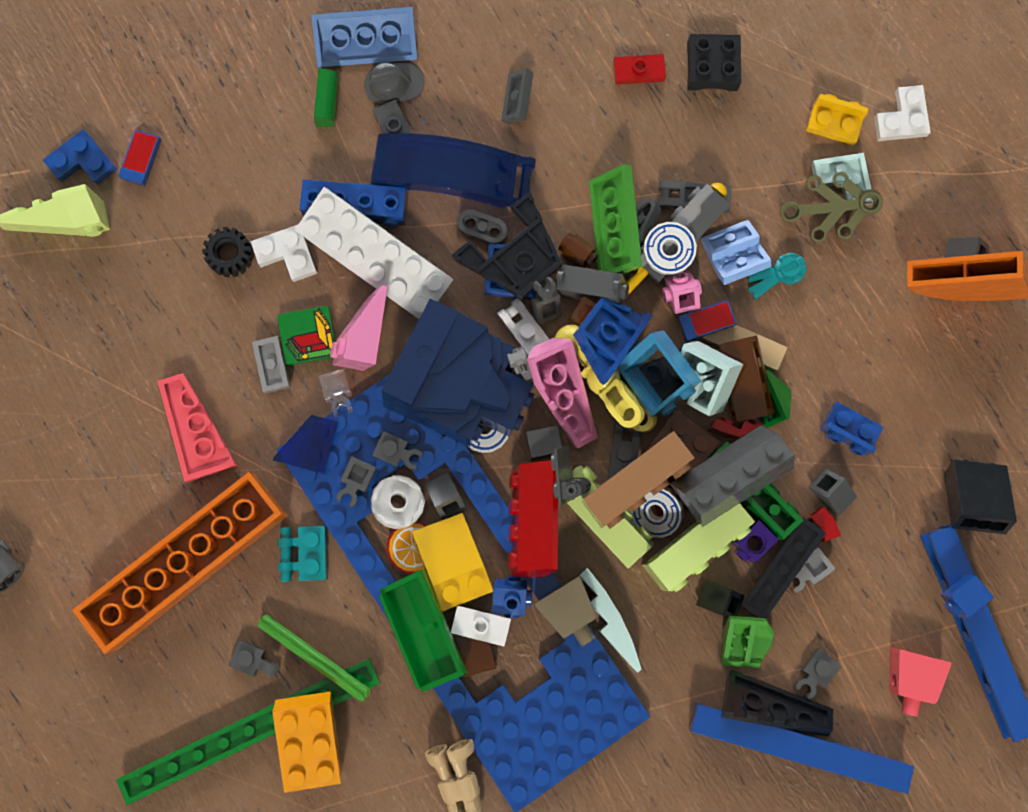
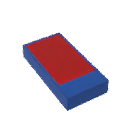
M135 130L118 177L122 180L145 186L159 149L161 138Z
M728 300L678 316L677 318L686 342L737 325Z

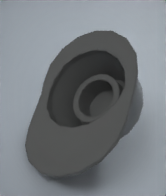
M386 62L378 64L367 75L364 82V90L367 97L378 104H386L395 99L397 102L414 99L422 92L424 87L422 72L410 63L392 64Z

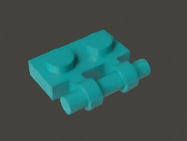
M327 526L298 527V538H291V527L280 528V538L277 539V547H280L278 571L281 573V582L291 581L292 570H299V581L328 580ZM291 546H298L299 562H291Z

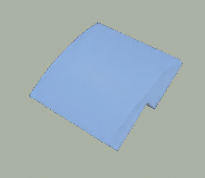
M749 220L701 238L706 254L723 285L771 267V259L760 245V236Z

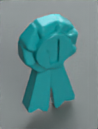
M793 252L787 253L777 259L774 267L749 275L748 283L761 281L748 289L753 294L754 300H757L779 282L787 285L801 282L807 271L804 258Z

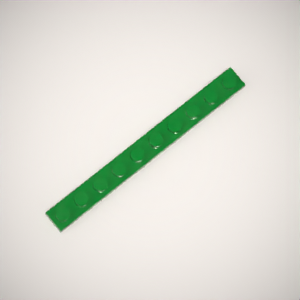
M371 658L345 669L347 673L368 688L381 683ZM326 678L286 698L331 691L334 706L353 696L332 680ZM274 704L116 779L126 806L276 734L273 719Z

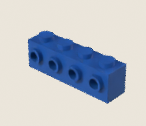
M305 179L302 181L299 210L303 216L323 187H326L375 223H381L389 228H397L399 225H405L408 194L405 187Z

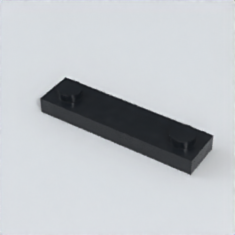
M804 517L802 518L804 521L794 529L741 605L758 618H767L826 534V532Z

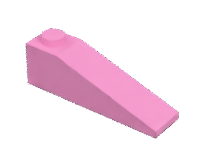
M552 338L534 346L527 358L534 385L573 446L580 448L597 439L598 436L573 341Z

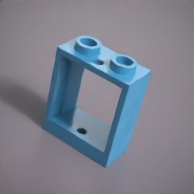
M664 330L651 332L624 357L617 368L652 417L660 414L667 416L677 408L676 403L681 399L686 400L696 392L695 387L702 382ZM658 349H660L684 382L681 387L664 401H662L638 368Z

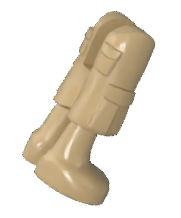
M472 739L458 741L449 748L446 744L437 745L425 752L427 762L436 769L440 776L437 785L449 812H483L479 796L480 787L478 786L476 774L467 769V758L473 753L475 748ZM449 761L453 766L455 774H451Z

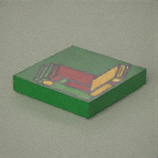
M329 306L277 315L286 366L332 359L330 352L332 343L335 342Z

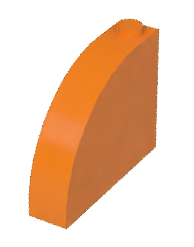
M1023 251L907 261V287L917 294L944 300L1002 301L1028 299V262Z

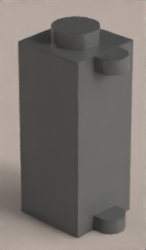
M563 264L561 271H558L557 274L558 283L556 290L563 298L597 303L603 297L619 305L622 304L623 299H627L629 284H627L623 274Z

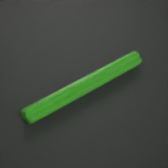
M265 614L259 620V628L361 702L367 699L371 692L367 686L272 617Z

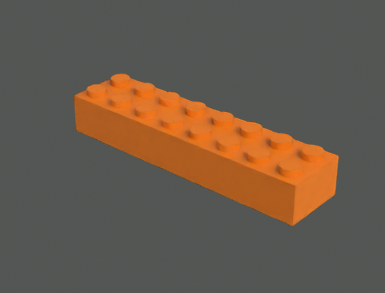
M248 472L72 611L104 654L117 652L288 515L259 477L252 472Z

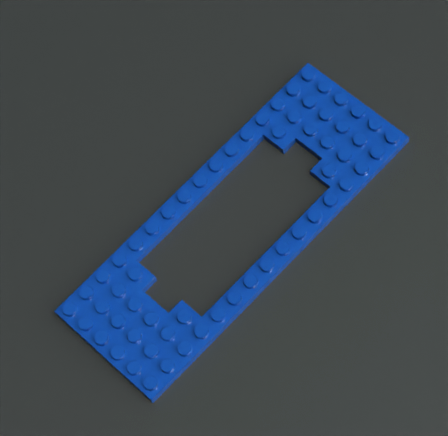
M389 375L276 449L385 616L386 613L379 598L381 594L380 589L396 582V580L358 524V522L372 514L370 501L374 490L373 487L405 466L402 460L398 467L372 456L383 431L407 441L406 450L417 449L423 453V457L413 455L410 458V463L418 467L417 470L412 471L419 481L446 463L507 555L509 552H512V541L508 540L509 526L512 525V515L509 514V508L465 444L383 407L382 389ZM351 456L377 468L367 492L358 490V503L354 508L349 506L352 501L350 494H346L341 502L336 500L338 492L347 486V484L340 480ZM553 573L544 578L523 577L524 580H527L528 586L538 600L561 587ZM572 633L564 638L565 641L540 657L539 660L551 677L516 702L504 684L497 687L478 702L475 701L460 677L433 688L465 738L473 740L475 753L514 812L524 808L650 718V715L595 635V639L581 647Z

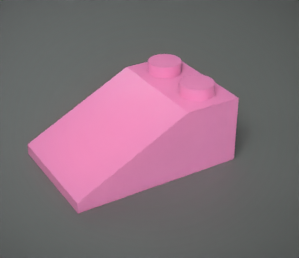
M382 285L368 296L337 338V341L332 343L330 357L334 358L333 365L361 371L376 365L388 286Z

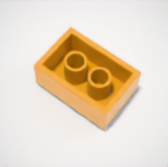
M331 691L275 700L273 719L284 793L341 784L342 767Z

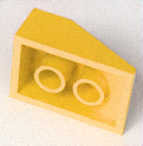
M463 513L412 531L431 586L442 611L493 592L484 564Z

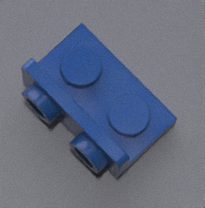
M835 402L820 430L826 433L825 437L836 443L843 442L850 446L849 450L851 452L864 456V454L869 455L875 452L876 447L874 445L883 426L843 404Z

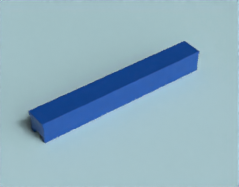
M943 525L939 529L920 535L943 592L964 575H975L957 531L951 528V525ZM987 604L970 618L953 616L1002 737L1004 739L1011 737L1013 742L1028 738V702Z
M695 702L692 722L688 728L693 733L905 794L909 793L914 766L904 761L799 731L721 718L722 709Z

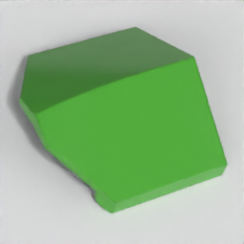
M729 616L722 630L721 663L723 666L760 667L761 660L772 646L774 631L766 618Z

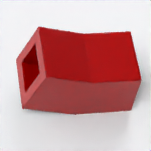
M825 507L818 508L808 517L811 523L826 532L821 542L841 536L835 519Z

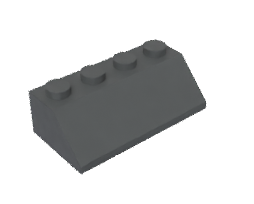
M760 425L670 484L701 527H704L794 468L795 454L777 433Z

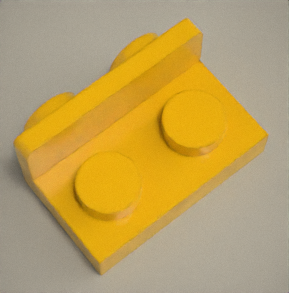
M820 94L813 104L806 132L854 146L857 143L863 119L868 114L869 108L863 107L858 102L840 100L832 94Z

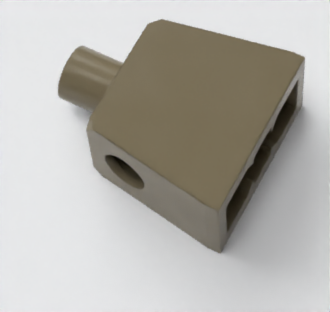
M579 576L534 603L536 608L563 639L573 633L581 647L595 639L587 624L595 620L596 615Z

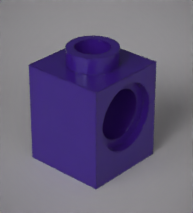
M760 520L755 521L749 527L752 531L747 536L732 542L736 547L734 552L744 562H757L779 540ZM750 536L756 537L759 542L758 548L755 551L749 549L747 545Z

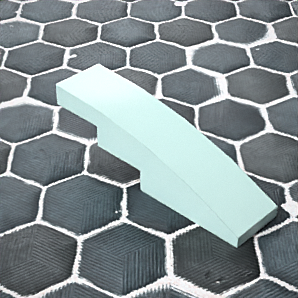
M585 568L578 576L595 594L590 603L593 609L606 622L599 631L638 673L641 670L640 662L620 613L606 590L590 570Z

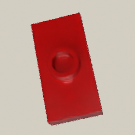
M664 54L614 57L613 59L615 85L664 82L666 79Z

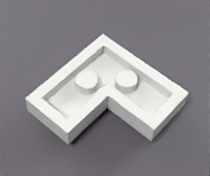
M923 85L898 87L895 91L898 112L877 113L874 117L877 141L927 137L931 133Z
M298 225L250 241L260 267L284 259L293 282L318 274L305 237L295 231Z

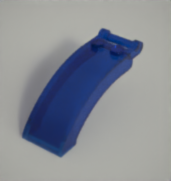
M413 133L379 134L377 137L370 184L405 187L406 190L453 195L505 208L507 206L511 207L530 191L532 169L535 168L536 159L457 138ZM517 167H521L519 196L516 198L513 197Z

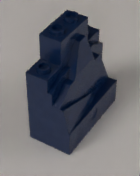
M429 299L382 389L383 407L470 447L473 439L478 441L482 434L484 426L481 424L509 437L513 429L518 431L524 419V416H521V412L524 407L529 408L535 394L531 392L534 383L511 373L513 368L510 367L507 354H512V350L515 347L489 334L486 326L459 311Z

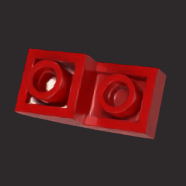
M721 417L720 420L716 418L711 422L708 431L725 438L738 440L760 425L763 427L764 425L750 419L749 421H743L736 428L733 421Z

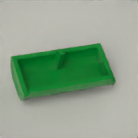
M425 569L419 570L380 589V601L416 689L420 688L421 692H425L468 673Z

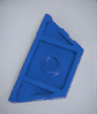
M603 297L595 304L573 334L602 385L609 381L652 318V315L645 312L643 315L631 312V307L616 304L614 301Z

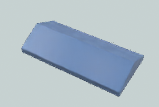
M413 7L311 15L317 67L418 60Z

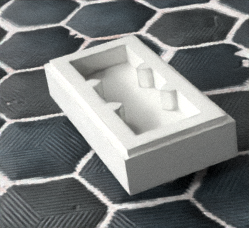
M458 605L451 633L505 646L511 619Z

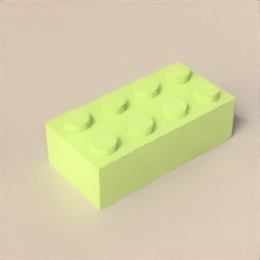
M739 503L704 527H701L699 522L696 521L642 566L662 591L677 592L688 583L686 578L689 575H698L709 566L707 561L711 557H720L731 548L728 544L732 540H741L752 531L749 527L755 521Z

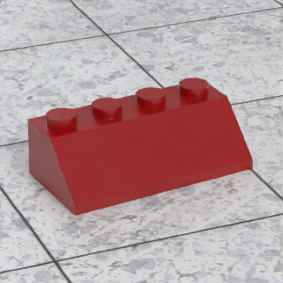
M551 460L520 464L510 474L509 487L513 488V499L511 498L509 501V514L512 515V525L509 526L508 540L512 541V552L508 554L507 564L508 568L511 569L512 577L544 578L558 569V498H555L553 492V485L557 480L556 471H553L551 466Z

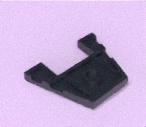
M530 192L511 206V210L527 228L490 259L487 260L470 240L452 254L453 260L520 299L525 298L534 290V281H538L540 284L543 283L546 277H550L562 266Z

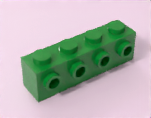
M728 441L721 444L707 459L731 444ZM771 483L741 502L779 540L785 539L804 521L798 515V510L791 503H786L780 496L779 490Z

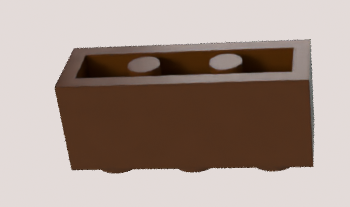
M757 335L719 344V352L743 364L731 392L732 401H730L731 413L733 416H736L737 422L775 413Z

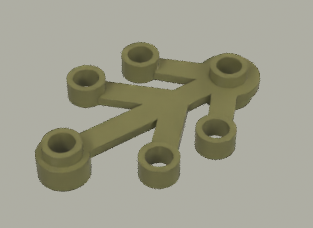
M838 172L832 177L833 186L844 188L855 198L844 200L826 186L820 176L812 175L806 180V188L810 191H816L829 202L800 206L797 202L789 201L780 208V217L785 222L791 223L797 221L800 216L830 213L819 227L812 229L810 232L811 240L819 243L826 239L827 232L845 211L856 210L846 224H842L836 229L837 237L846 240L853 235V230L865 216L875 215L881 210L883 198L876 190L869 189L863 191L849 180V176L845 172ZM838 175H842L845 178L843 185L837 184L836 177ZM812 178L818 180L817 188L810 186L809 182ZM867 198L873 200L871 208L866 207L864 204ZM788 207L794 209L795 214L793 217H788L785 214ZM842 227L849 229V234L846 237L840 234ZM816 230H820L823 233V237L820 240L814 238Z

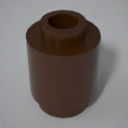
M568 233L558 248L562 252V256L581 268L586 266L590 268L598 257V254L595 253L597 247L577 234Z

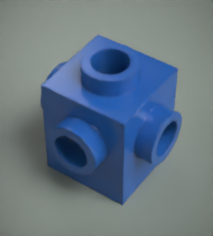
M512 576L506 579H495L492 614H501L507 618L525 616L526 606L531 607L532 590H527V580Z

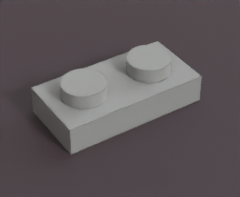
M275 336L252 342L263 393L267 394L291 388L280 338Z

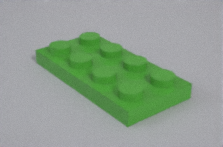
M623 164L589 181L595 247H597L596 254H598L597 267L600 271L625 274L642 267L632 166Z

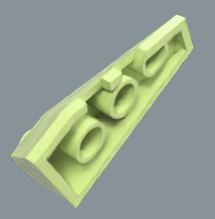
M86 184L58 190L52 193V199L47 201L41 199L32 201V207L28 209L17 207L0 214V227L7 231L94 237L101 235L103 231L110 230L104 201Z

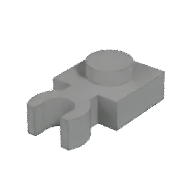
M819 547L813 551L795 577L800 581L799 586L794 589L795 593L804 589L807 580L816 585L836 570Z

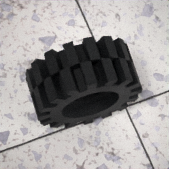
M223 227V231H220L219 228L214 230L216 232L214 236L210 233L207 236L210 240H205L203 243L206 249H202V253L205 255L203 258L208 266L217 274H222L228 278L229 275L237 277L238 272H241V274L245 273L244 268H250L251 263L249 261L254 258L251 253L254 252L253 247L241 231L238 232L235 228L230 230L228 227ZM225 244L237 246V256L231 261H223L219 257L220 248Z

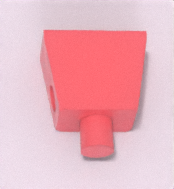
M891 648L889 690L891 693L904 696L901 713L918 717L921 701L936 704L952 663Z

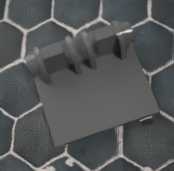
M570 445L554 449V454L551 456V466L553 471H556L557 482H554L553 492L555 498H558V504L563 505L589 492L591 483L585 477L573 478Z

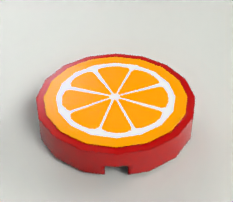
M416 521L407 528L393 529L387 540L386 551L389 561L396 569L403 573L413 574L425 569L412 531L428 526L423 522Z

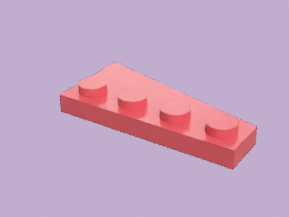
M182 373L157 381L184 482H190L238 467L187 376Z

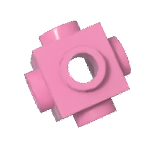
M683 271L682 273L664 277L663 299L665 303L669 302L675 314L701 308V285L698 279H694L690 271Z

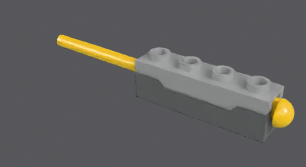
M721 183L706 184L702 189L696 187L688 196L689 204L685 208L680 205L670 216L673 220L672 222H677L687 227L697 242L729 207L730 204L725 200L727 196L726 187ZM666 242L663 244L662 249L666 255L672 256L677 253V247L674 243ZM644 245L640 248L642 267L638 268L637 272L627 281V284H629L628 295L646 276L656 285L666 276L654 271L647 264L643 252Z

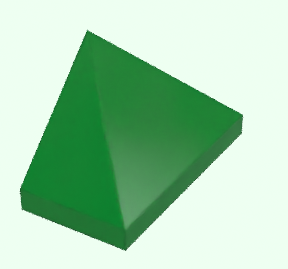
M766 370L765 373L775 413L761 418L765 427L769 428L790 418L791 389L769 370Z

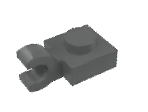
M239 640L228 665L250 676H256L258 670L271 677L273 675L276 676L280 668L279 664L264 658L267 650L244 640Z

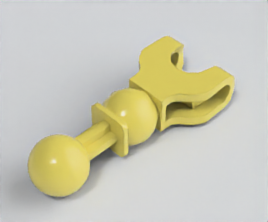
M566 325L559 329L555 338L573 341L577 360L584 368L581 372L582 377L587 379L591 391L599 395L608 411L619 424L642 433L651 431L657 422V417H652L626 382L620 380V374L617 369L607 383L602 385L573 336L579 326ZM646 413L648 421L645 425L641 426L639 424L643 421Z

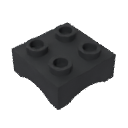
M690 34L687 42V90L723 89L738 91L741 85V35Z

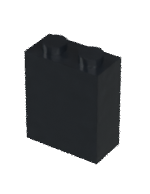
M954 459L944 473L951 528L1006 535L1017 522L1008 467L992 462L981 463L966 459Z

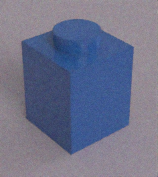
M964 575L940 595L945 601L944 606L948 612L955 617L970 618L994 598L976 575Z

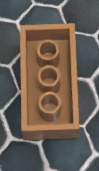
M673 431L586 496L582 503L601 528L607 525L611 529L625 518L621 513L628 508L633 512L647 502L644 497L646 494L651 492L653 496L669 485L666 479L673 476L676 480L692 468L689 462L694 459V456Z

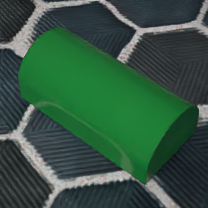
M319 68L314 109V123L316 127H332L335 125L339 75L329 69Z

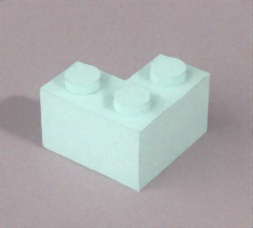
M699 341L685 343L680 353L702 381L695 387L696 392L689 397L687 404L708 416L723 412L743 364Z

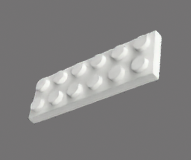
M323 187L295 229L300 235L376 289L382 285L388 286L386 296L418 319L429 299L438 302L454 280L326 187Z

